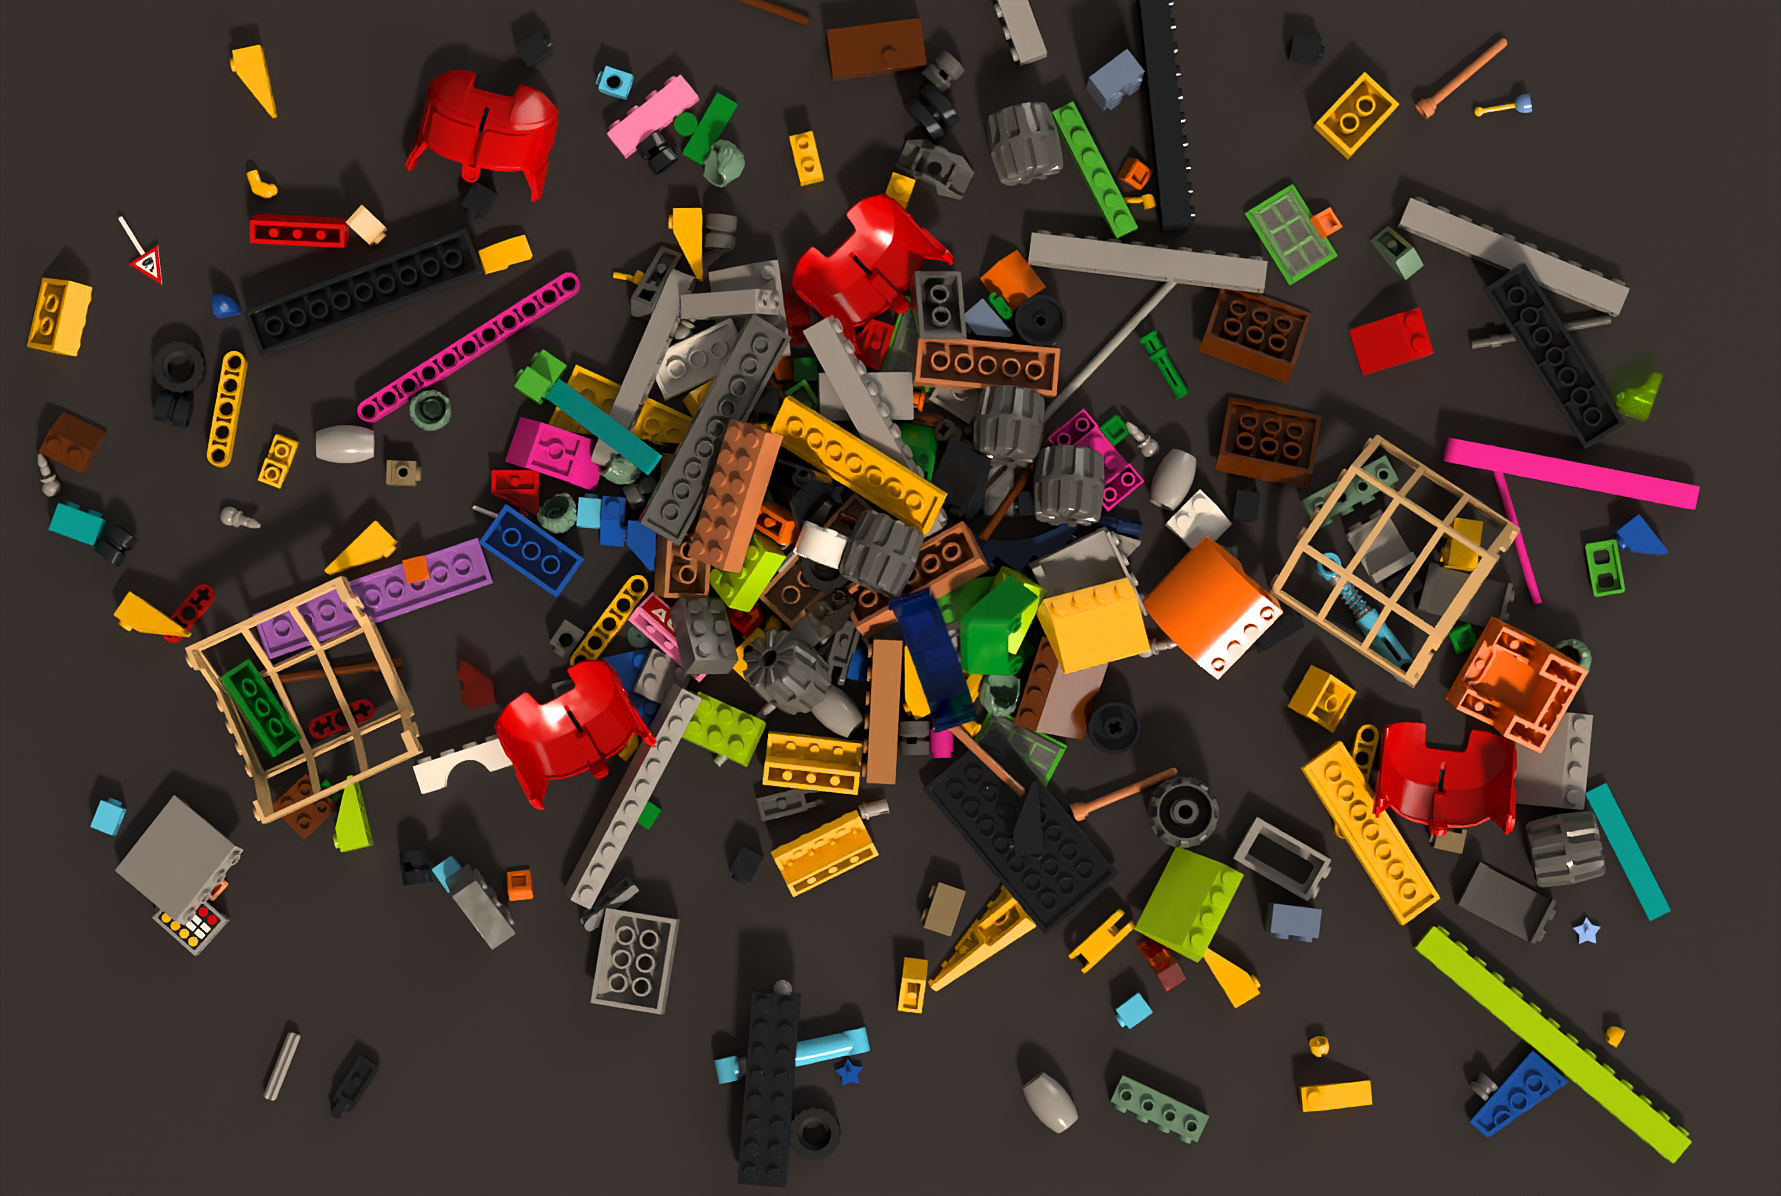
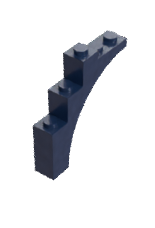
M951 521L944 531L956 524ZM1062 524L1043 535L1024 540L1003 541L988 538L987 541H983L979 538V535L974 534L990 568L986 572L987 574L996 566L995 558H998L1013 570L1026 573L1030 568L1028 564L1033 562L1031 560L1032 556L1039 559L1064 547L1065 544L1068 545L1074 542L1078 537L1075 531L1079 526L1083 528L1085 526L1077 524L1076 527H1068L1066 524Z

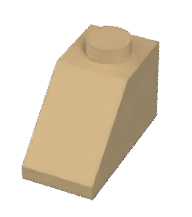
M363 205L346 221L348 226L371 247L375 244L377 246L380 245L387 237L385 234L388 231L387 228Z

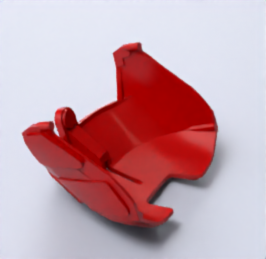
M452 70L434 78L430 86H428L420 118V127L416 131L405 166L408 167L407 170L411 171L416 167L418 163L417 158L429 147L441 156L463 163L461 173L463 179L467 182L477 181L481 168L507 172L523 170L531 189V201L536 202L537 199L540 200L549 166L548 156L554 144L559 121V110L541 91L526 85H520L512 97L476 89L474 87L476 73L471 71ZM485 108H490L483 132L479 131Z
M886 193L866 197L854 204L846 212L847 218L854 226V232L829 256H824L815 247L811 246L798 260L791 285L796 290L795 292L817 315L823 319L833 315L835 319L838 318L844 329L842 332L846 339L853 343L855 348L854 354L856 353L857 355L861 352L856 345L854 327L867 324L871 319L880 316L889 307L897 314L906 312L910 303L903 294L909 288V281L914 271H921L924 259L940 260L950 265L953 264L952 259L954 257L925 228L921 229L913 217L893 197L890 198ZM855 256L872 272L870 276L853 260Z
M588 659L568 667L567 671L575 683L573 688L544 704L538 703L529 692H523L505 706L494 724L501 746L506 756L512 762L516 770L515 774L529 802L535 809H545L544 796L549 780L568 778L589 769L596 779L604 778L609 772L607 759L619 752L629 742L634 733L641 736V739L650 747H656L655 743H657V740L632 704L619 675L608 661ZM568 711H572L583 730L581 733L567 713Z
M1404 721L1384 726L1383 733H1381L1379 770L1372 814H1375V818H1379L1381 812L1391 807L1397 814L1412 822L1428 825L1430 833L1437 836L1446 835L1448 828L1477 826L1489 819L1503 830L1504 835H1508L1509 832L1513 831L1516 809L1514 779L1517 771L1515 742L1492 732L1473 729L1469 736L1467 748L1464 751L1445 750L1426 746L1425 723ZM1440 770H1445L1442 792H1438Z

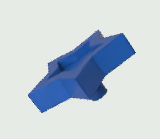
M847 1059L844 1067L835 1070L842 1076V1086L849 1082L859 1084L858 1074L863 1067L853 1066L849 1059Z

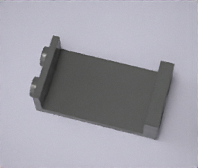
M1428 563L1416 610L1443 616L1470 574L1440 567L1439 564ZM1485 578L1458 618V621L1486 627L1490 618L1494 617L1508 623L1509 613H1506L1508 603L1512 604L1514 600L1515 590H1512L1513 584H1505Z
M1477 862L1456 905L1532 944H1536L1537 941L1540 942L1547 930L1544 928L1547 920L1551 921L1557 911V908L1554 907L1556 901L1548 899L1488 868L1489 866L1481 862Z

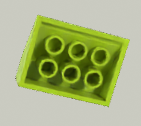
M1175 847L1134 930L1198 963L1203 958L1244 874L1218 861L1180 847Z

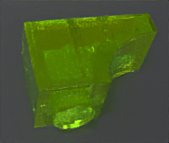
M1653 372L1646 383L1640 388H1627L1624 390V393L1620 392L1616 401V405L1619 406L1618 412L1643 422L1648 420L1663 375Z

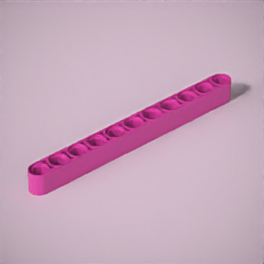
M573 273L560 275L362 401L357 411L359 417L367 423L377 422L410 401L412 397L418 395L421 391L432 387L575 296L581 286L578 277ZM566 279L575 280L576 285L572 290L563 288V283ZM548 291L556 294L555 300L551 303L543 301V296ZM527 304L535 305L536 310L533 315H524L523 309ZM514 317L516 320L515 325L512 328H505L503 326L505 318ZM492 329L495 331L496 336L492 341L484 340L483 334L486 330ZM468 342H473L476 346L475 351L471 354H466L463 351L464 345ZM447 355H453L456 358L454 365L450 367L444 366L443 363ZM429 367L434 368L435 376L432 379H425L423 376L424 370ZM408 380L415 382V389L411 392H405L403 389L404 383ZM387 393L395 395V401L391 405L384 404L383 398ZM367 406H374L375 414L370 418H366L363 414L364 409Z
M1447 438L1443 461L1499 471L1501 473L1691 510L1696 509L1700 489L1699 486L1454 438Z

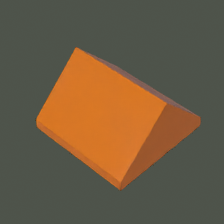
M1018 250L1000 260L980 278L990 293L996 292L995 299L1001 296L1005 300L1012 313L1019 308L1023 301L1037 295L1046 288Z

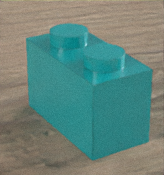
M66 501L65 505L58 503L48 530L96 546L100 541L107 520L101 519L102 514L91 509L87 513L79 510L80 505Z

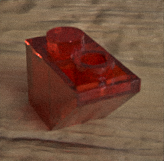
M796 290L783 292L788 335L792 337L789 341L790 346L808 344L809 342L803 331L811 327L809 306L795 292Z
M460 661L461 667H457L459 681H463L464 690L461 691L463 705L467 704L468 709L497 705L494 681L467 661Z
M1151 938L1137 945L1166 992L1186 980L1180 966L1165 945Z

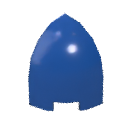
M212 294L213 314L220 319L242 315L239 305L232 298L223 294Z
M857 643L855 653L852 655L847 678L870 684V682H867L868 666L873 665V658H868V649L865 645Z

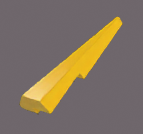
M1004 885L1000 887L1002 892L995 901L990 900L987 904L989 909L980 920L976 919L955 946L956 952L949 961L945 960L942 963L943 969L934 980H929L928 983L935 991L940 990L1036 927L1032 918Z

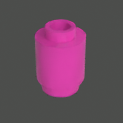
M936 724L934 729H929L932 758H951V752H954L953 733L950 730H942Z

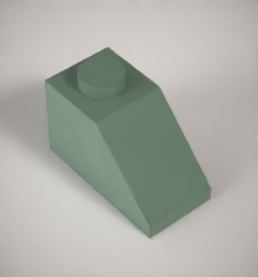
M1389 226L1370 240L1393 270L1405 280L1424 266L1414 247Z

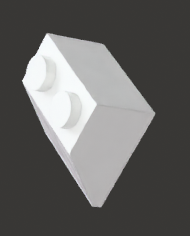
M1199 489L1165 525L1191 550L1205 534L1216 541L1232 523L1218 506Z

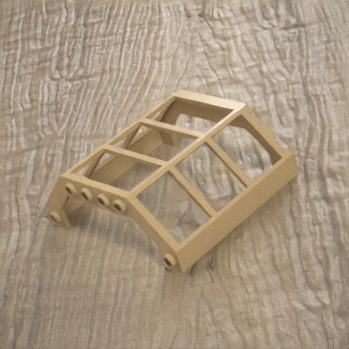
M1376 435L1373 439H1368L1362 448L1363 452L1348 470L1344 468L1337 478L1339 484L1335 490L1330 488L1323 498L1326 503L1322 509L1317 507L1310 517V520L1313 522L1309 528L1303 527L1296 538L1299 542L1280 575L1276 574L1269 584L1272 587L1270 594L1414 688L1434 655L1431 653V650H1438L1451 628L1499 560L1500 555L1497 553L1500 550L1503 552L1508 550L1521 528L1384 438ZM1378 446L1416 470L1399 492L1361 468ZM1356 474L1393 498V501L1350 564L1344 569L1309 546L1308 543ZM1422 475L1460 499L1443 522L1405 497ZM1402 504L1438 529L1391 598H1388L1352 573L1398 505ZM1466 504L1504 528L1488 550L1483 549L1449 526ZM1445 532L1481 556L1482 559L1440 621L1433 628L1396 602ZM1303 551L1341 576L1319 614L1281 590ZM1347 580L1385 605L1363 643L1325 619ZM1391 610L1430 635L1407 673L1369 648Z
M340 576L185 648L187 652L185 658L190 668L193 667L194 670H200L218 697L216 704L221 712L224 711L227 718L225 721L226 727L231 734L234 733L237 740L235 747L238 753L245 758V770L249 777L253 776L258 799L253 801L255 806L253 813L258 821L261 820L262 824L270 823L423 752L422 745L417 739L420 736L416 722H411V717L415 714L374 620L371 616L368 617L366 613L362 612L365 607L358 595L353 594L346 577ZM336 589L341 601L347 604L360 625L320 643L297 606ZM289 610L313 647L273 665L249 628ZM241 632L266 668L260 671L259 674L262 678L271 677L289 719L302 737L299 739V742L304 751L303 754L266 771L262 767L235 704L218 680L220 676L202 652V650ZM364 632L398 710L358 728L324 650ZM317 654L351 732L311 750L277 672ZM401 717L404 729L401 736L408 752L369 769L361 735ZM354 739L361 773L321 791L314 757ZM307 761L313 795L274 813L267 779Z

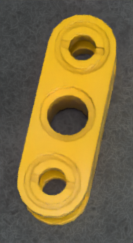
M1121 908L1116 910L1068 955L1070 959H1073L1081 953L1088 960L1081 969L1083 973L1092 968L1136 926L1132 920L1120 930L1114 925L1125 914Z

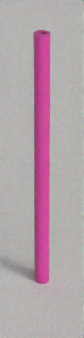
M1493 471L1507 520L1519 527L1504 474L1499 471ZM1520 531L1514 539V544L1532 604L1535 605L1542 603Z

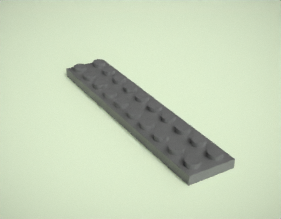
M749 314L637 521L638 523L675 545L680 546L706 497L730 419L747 421L791 340V336L759 316Z

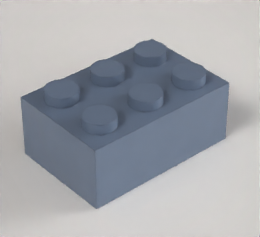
M1126 49L1089 77L1086 90L1102 111L1107 108L1112 110L1121 103L1122 97L1125 94L1131 96L1140 89L1139 86L1142 84V77L1145 71L1129 50Z
M1268 903L1265 931L1270 932V937L1288 939L1289 935H1294V940L1312 942V938H1319L1322 909Z

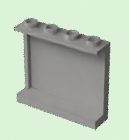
M1102 527L1028 564L1037 584L1046 590L1044 599L1055 596L1054 587H1063L1064 593L1077 591L1078 586H1082V589L1128 577L1137 596L1141 613L1144 616L1148 615L1142 603L1145 597L1142 593L1138 594L1135 588L1139 584L1133 572L1129 574L1126 566L1129 565V562L1124 552L1119 553L1116 547L1119 544L1118 538L1114 531L1109 532L1106 527Z
M174 795L115 871L175 922L185 925L194 918L198 907L209 899L213 888L224 880L228 869L239 861L243 849L236 846L190 808L187 802Z

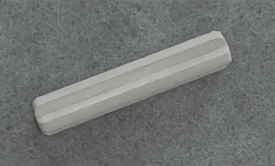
M294 1032L287 1034L263 1094L269 1100L274 1101L277 1098L300 1040V1035Z

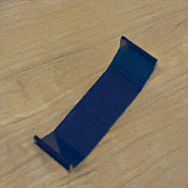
M928 587L888 601L889 611L893 610L899 622L926 696L934 724L933 732L938 733L976 720L977 716L967 681L942 612L931 588Z

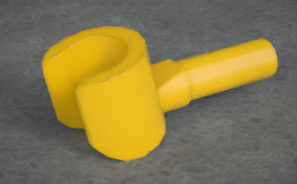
M1151 194L1141 197H1123L1125 203L1143 202L1144 209H1150L1157 205L1155 197Z
M637 270L633 277L628 274L614 272L613 278L628 280L638 286L645 273Z

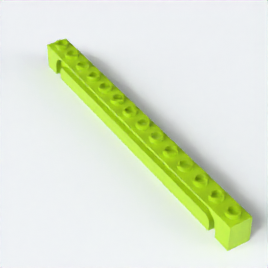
M1431 925L1414 945L1413 948L1433 963L1647 1144L1652 1146L1665 1159L1673 1164L1692 1142L1687 1138L1689 1133L1679 1125L1676 1128L1669 1123L1671 1118L1661 1110L1656 1112L1650 1107L1652 1102L1642 1094L1639 1097L1632 1092L1634 1087L1626 1080L1622 1079L1619 1081L1613 1076L1616 1073L1605 1063L1603 1066L1595 1061L1597 1056L1587 1048L1584 1051L1577 1046L1579 1041L1571 1034L1567 1033L1564 1035L1558 1030L1560 1025L1550 1017L1547 1020L1540 1015L1542 1012L1540 1008L1532 1002L1529 1005L1521 999L1524 995L1513 986L1511 989L1503 984L1505 979L1495 971L1492 974L1485 969L1487 964L1477 956L1474 959L1466 953L1469 949L1458 940L1456 943L1448 938L1450 933L1439 925L1436 928Z

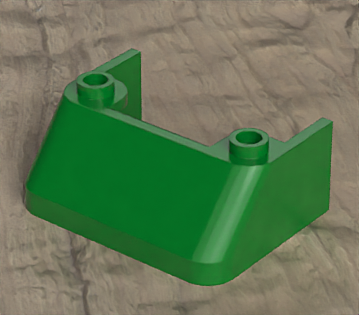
M892 420V423H895L901 431L900 437L904 445L907 444L912 450V459L915 465L920 466L923 472H928L927 481L931 483L938 440L934 437L935 429L928 426ZM846 421L844 429L862 440L854 423Z
M1011 575L974 605L961 620V668L969 674L1014 675L1037 652L1038 648L1025 638L1016 655L1008 652V636L1020 629L1022 613L1038 599L1035 593Z

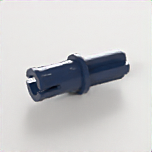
M1101 515L1099 521L1094 523V527L1099 529L1106 527L1109 531L1116 532V534L1124 533L1139 537L1142 522L1121 519V516L1116 518Z

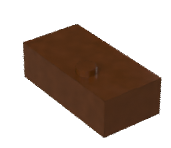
M921 18L827 30L833 81L923 70L927 67Z

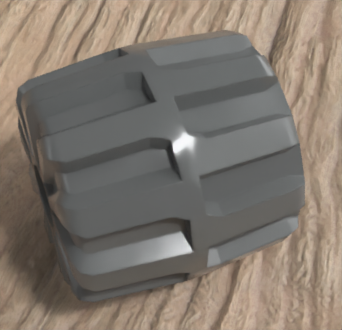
M1029 102L1001 109L986 118L985 125L990 155L1001 184L1015 186L1019 183L1029 184L1034 179H1047V175H1055L1063 169L1059 134L1050 107L1046 103Z
M995 385L983 388L978 395L973 419L972 448L990 457V466L998 467L999 465H1005L1008 469H1015L1017 465L1026 468L1030 467L1031 464H1036L1037 454L1041 449L1044 434L1045 402L1043 396H1040L1034 390L1014 385Z
M1076 445L1049 446L1039 451L1033 480V505L1036 519L1055 526L1063 523L1068 527H1076L1077 524L1089 526L1092 523L1098 522L1101 517L1105 489L1103 455L1094 449Z
M864 510L848 538L839 565V573L846 579L887 596L898 597L914 570L924 540V534L913 526L905 525V522L901 520L896 521L892 519L889 515L873 510Z
M778 629L769 630L766 632L765 638L757 637L752 642L753 650L745 653L743 658L747 663V668L743 671V675L750 683V686L764 700L792 715H796L797 712L808 713L819 702L822 703L826 697L827 689L831 685L832 677L828 673L830 666L809 643L787 630L779 631Z
M1179 776L1168 779L1156 788L1148 803L1147 816L1153 832L1164 843L1174 847L1188 848L1199 845L1213 833L1219 820V805L1212 790L1202 781L1192 777ZM1182 805H1187L1191 810L1190 817L1187 819L1179 816L1178 810Z
M1583 811L1557 814L1526 824L1525 831L1535 881L1539 887L1570 885L1605 874L1603 847L1600 842L1599 828L1593 812Z

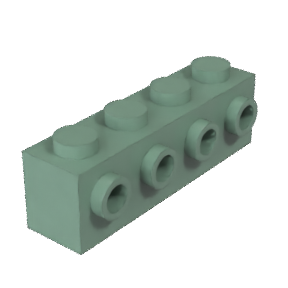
M1386 455L1362 468L1392 489L1396 488L1394 483L1399 481ZM1355 474L1320 527L1322 528L1333 522L1332 517L1338 513L1344 516L1354 511L1353 505L1360 501L1362 505H1365L1374 500L1373 494L1381 490ZM1339 481L1300 502L1309 519L1317 507L1322 509L1326 503L1323 500L1330 488L1335 490Z
M1121 1074L1110 1097V1101L1114 1103L1113 1108L1123 1113L1128 1109L1136 1113L1134 1118L1144 1123L1151 1120L1157 1123L1155 1128L1166 1133L1172 1130L1179 1134L1178 1139L1189 1144L1192 1140L1198 1142L1209 1118L1207 1114Z

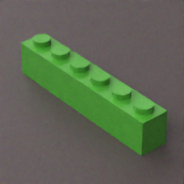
M1074 102L1053 111L1052 116L1055 125L1113 238L1120 240L1137 231L1138 226Z

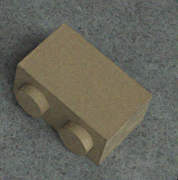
M938 882L937 886L932 885L928 899L932 900L930 909H924L921 922L925 923L924 928L951 937L966 891Z

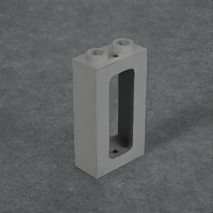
M748 289L680 295L681 319L718 320L748 317L749 314L757 316L780 315L781 300L779 291Z
M1258 817L1254 818L1232 856V859L1305 901L1316 897L1320 890L1318 886L1322 877L1326 879L1332 869V866L1329 865L1331 859ZM1258 834H1262L1313 864V870L1304 884H1299L1249 855L1248 851Z

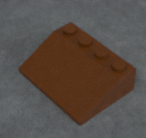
M1220 288L1198 351L1288 383L1312 313L1254 292Z
M1229 397L1215 470L1308 489L1313 474L1322 416Z
M1043 631L1015 716L1014 725L1036 732L1083 740L1108 663L1064 674Z

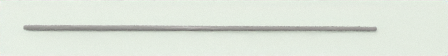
M1165 282L1045 409L1044 424L1177 283ZM1005 465L990 467L987 484ZM947 517L946 521L948 524L925 537L923 543L940 534L953 520ZM834 633L817 650L822 657L829 652ZM768 702L754 717L764 721L776 707ZM717 755L713 761L720 767L727 758Z

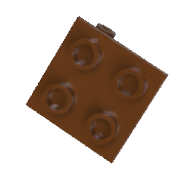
M305 773L272 804L273 809L277 812L312 796L313 790L310 777ZM326 796L282 818L305 840L339 807Z

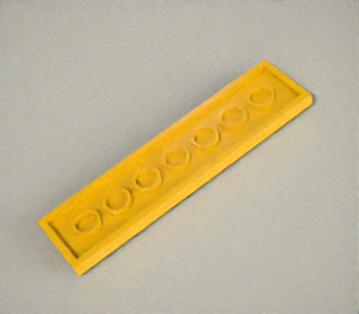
M790 395L784 399L770 430L783 436L781 446L909 526L917 528L924 535L929 533L948 493Z
M1342 741L1335 742L1301 767V770L1400 925L1406 924L1440 899V896L1386 811L1381 812L1379 818H1375V814H1372L1375 794Z

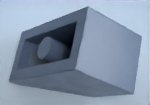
M983 298L965 313L966 333L969 336L973 333L975 337L1010 340L1014 335Z

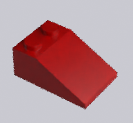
M1420 307L1349 330L1362 376L1424 358L1434 353Z

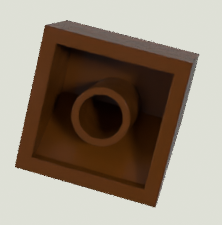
M63 412L49 430L39 453L86 475L107 432Z

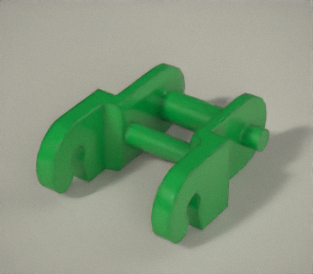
M996 292L991 293L986 297L985 302L1002 321H1007L1012 316L1011 309L1001 296L994 300L993 297L997 294Z

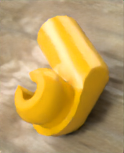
M257 170L246 173L255 195L265 199H270L277 195V187L274 184L269 185L261 182Z
M634 733L629 742L618 752V755L623 760L627 761L639 748V735Z

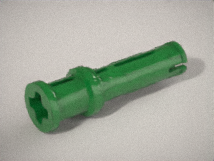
M1155 330L1139 339L1138 342L1144 345L1150 355L1148 357L1149 360L1155 361L1178 400L1190 391L1186 388L1167 356L1168 349L1163 347L1157 337L1158 332Z

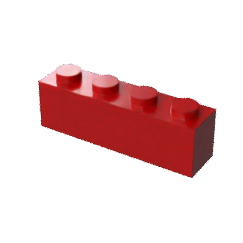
M254 214L250 219V243L345 248L349 242V226L346 223L349 218Z

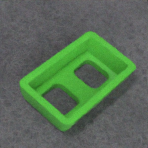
M1616 540L1587 544L1585 549L1594 596L1600 597L1623 593L1625 585ZM1599 550H1607L1609 563L1595 564L1593 553ZM1611 573L1614 582L1613 586L1600 588L1598 575Z

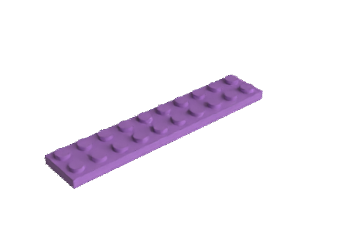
M479 538L425 555L430 574L429 580L407 584L402 563L349 581L353 594L358 595L365 607L362 612L366 613L368 617L371 616L374 622L378 623L492 584L493 580L481 544H479ZM336 589L297 606L319 642L334 638L360 625L347 604L341 601ZM289 610L256 625L265 653L269 659L312 645ZM264 611L253 614V616L258 615Z

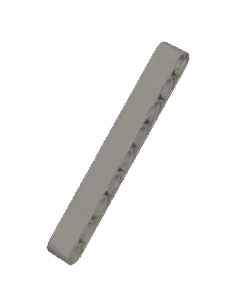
M675 269L671 271L609 414L611 418L631 433L634 430L681 320L680 295L692 294L696 284V277ZM598 439L591 461L608 468L612 458L620 457L621 455L601 439Z

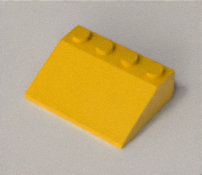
M1128 577L1043 599L1036 612L1064 674L1150 650L1138 599Z

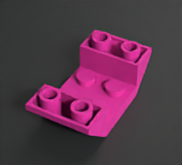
M1083 408L1049 436L1047 440L1052 446H1083L1099 451L1103 455L1105 489L1102 506L1109 511L1140 486L1144 480L1132 465L1123 459L1098 429L1099 426Z
M520 417L505 462L552 476L595 492L601 476L598 472V464L591 461L597 444L596 441L542 422Z

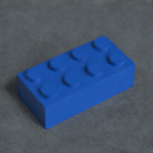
M505 504L479 541V544L556 598L561 595L585 561L583 557L507 504Z

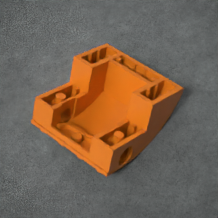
M1206 534L1142 602L1146 611L1172 641L1217 679L1283 613L1278 600L1244 573L1240 561Z
M1491 617L1445 699L1456 709L1492 725L1504 737L1542 753L1586 677L1588 670L1537 638L1497 618Z

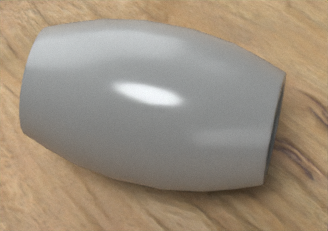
M338 425L316 431V456L319 459L334 463H355L368 460L375 455L373 430L361 426Z
M1172 449L1163 458L1155 472L1151 484L1150 502L1163 509L1174 511L1182 503L1193 483L1196 458L1184 451Z
M831 684L827 689L825 699L822 703L819 702L812 708V713L828 729L849 738L859 729L865 717L852 698Z
M1039 1073L1022 1088L1026 1100L1035 1115L1056 1133L1063 1132L1079 1118L1075 1105L1068 1093L1055 1079L1046 1073Z

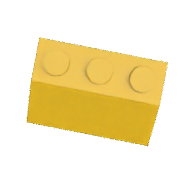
M42 278L27 347L62 355L77 356L82 330L86 323L87 308L91 301L92 287L67 280Z

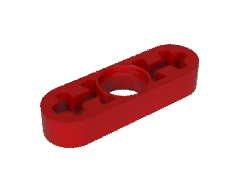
M205 584L198 585L170 619L175 621L178 617L181 622L187 624L185 629L190 631L216 598L214 589ZM208 589V596L210 598L208 601L203 599L199 603V605L203 606L201 610L195 604L190 603L192 599L195 602L200 599V590L206 591ZM186 607H192L195 610V617L192 620H185L182 616V612ZM163 635L167 641L173 643L179 642L184 638L180 636H172L170 638L168 635Z
M361 699L348 704L349 708L353 707V712L360 710L362 703L365 706H370L367 716L364 714L355 716L358 719L356 721L357 725L370 720L374 716L375 705L370 700ZM339 708L313 719L309 724V732L315 738L324 739L350 727L348 723L344 726L336 723L337 714L343 712ZM331 716V723L336 728L332 731L331 726L323 729L324 734L322 735L320 732L314 731V728L317 727V722L326 724L329 722L327 717Z

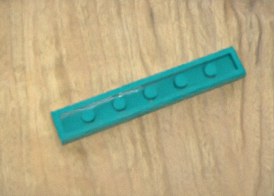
M561 379L557 380L545 396L546 399L645 474L649 475L663 457Z
M1607 783L1586 792L1585 797L1648 921H1652L1670 912L1671 909Z

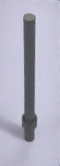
M1608 314L1564 322L1563 325L1567 331L1611 324V317ZM1497 332L1488 334V337L1472 339L1470 344L1472 349L1486 346L1494 348L1501 346L1503 343L1516 340L1511 332L1505 334Z

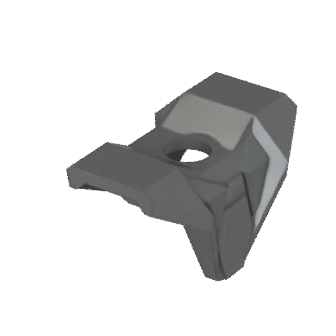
M928 139L907 140L895 164V169L905 177L914 180L921 179L935 186L938 195L958 200L962 199L974 175V171L963 156L950 153L942 146H935ZM938 162L942 166L940 174H930L928 171L929 164Z

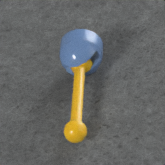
M1529 93L1522 94L1512 104L1483 109L1476 107L1474 114L1481 116L1483 113L1516 108L1521 113L1532 112Z

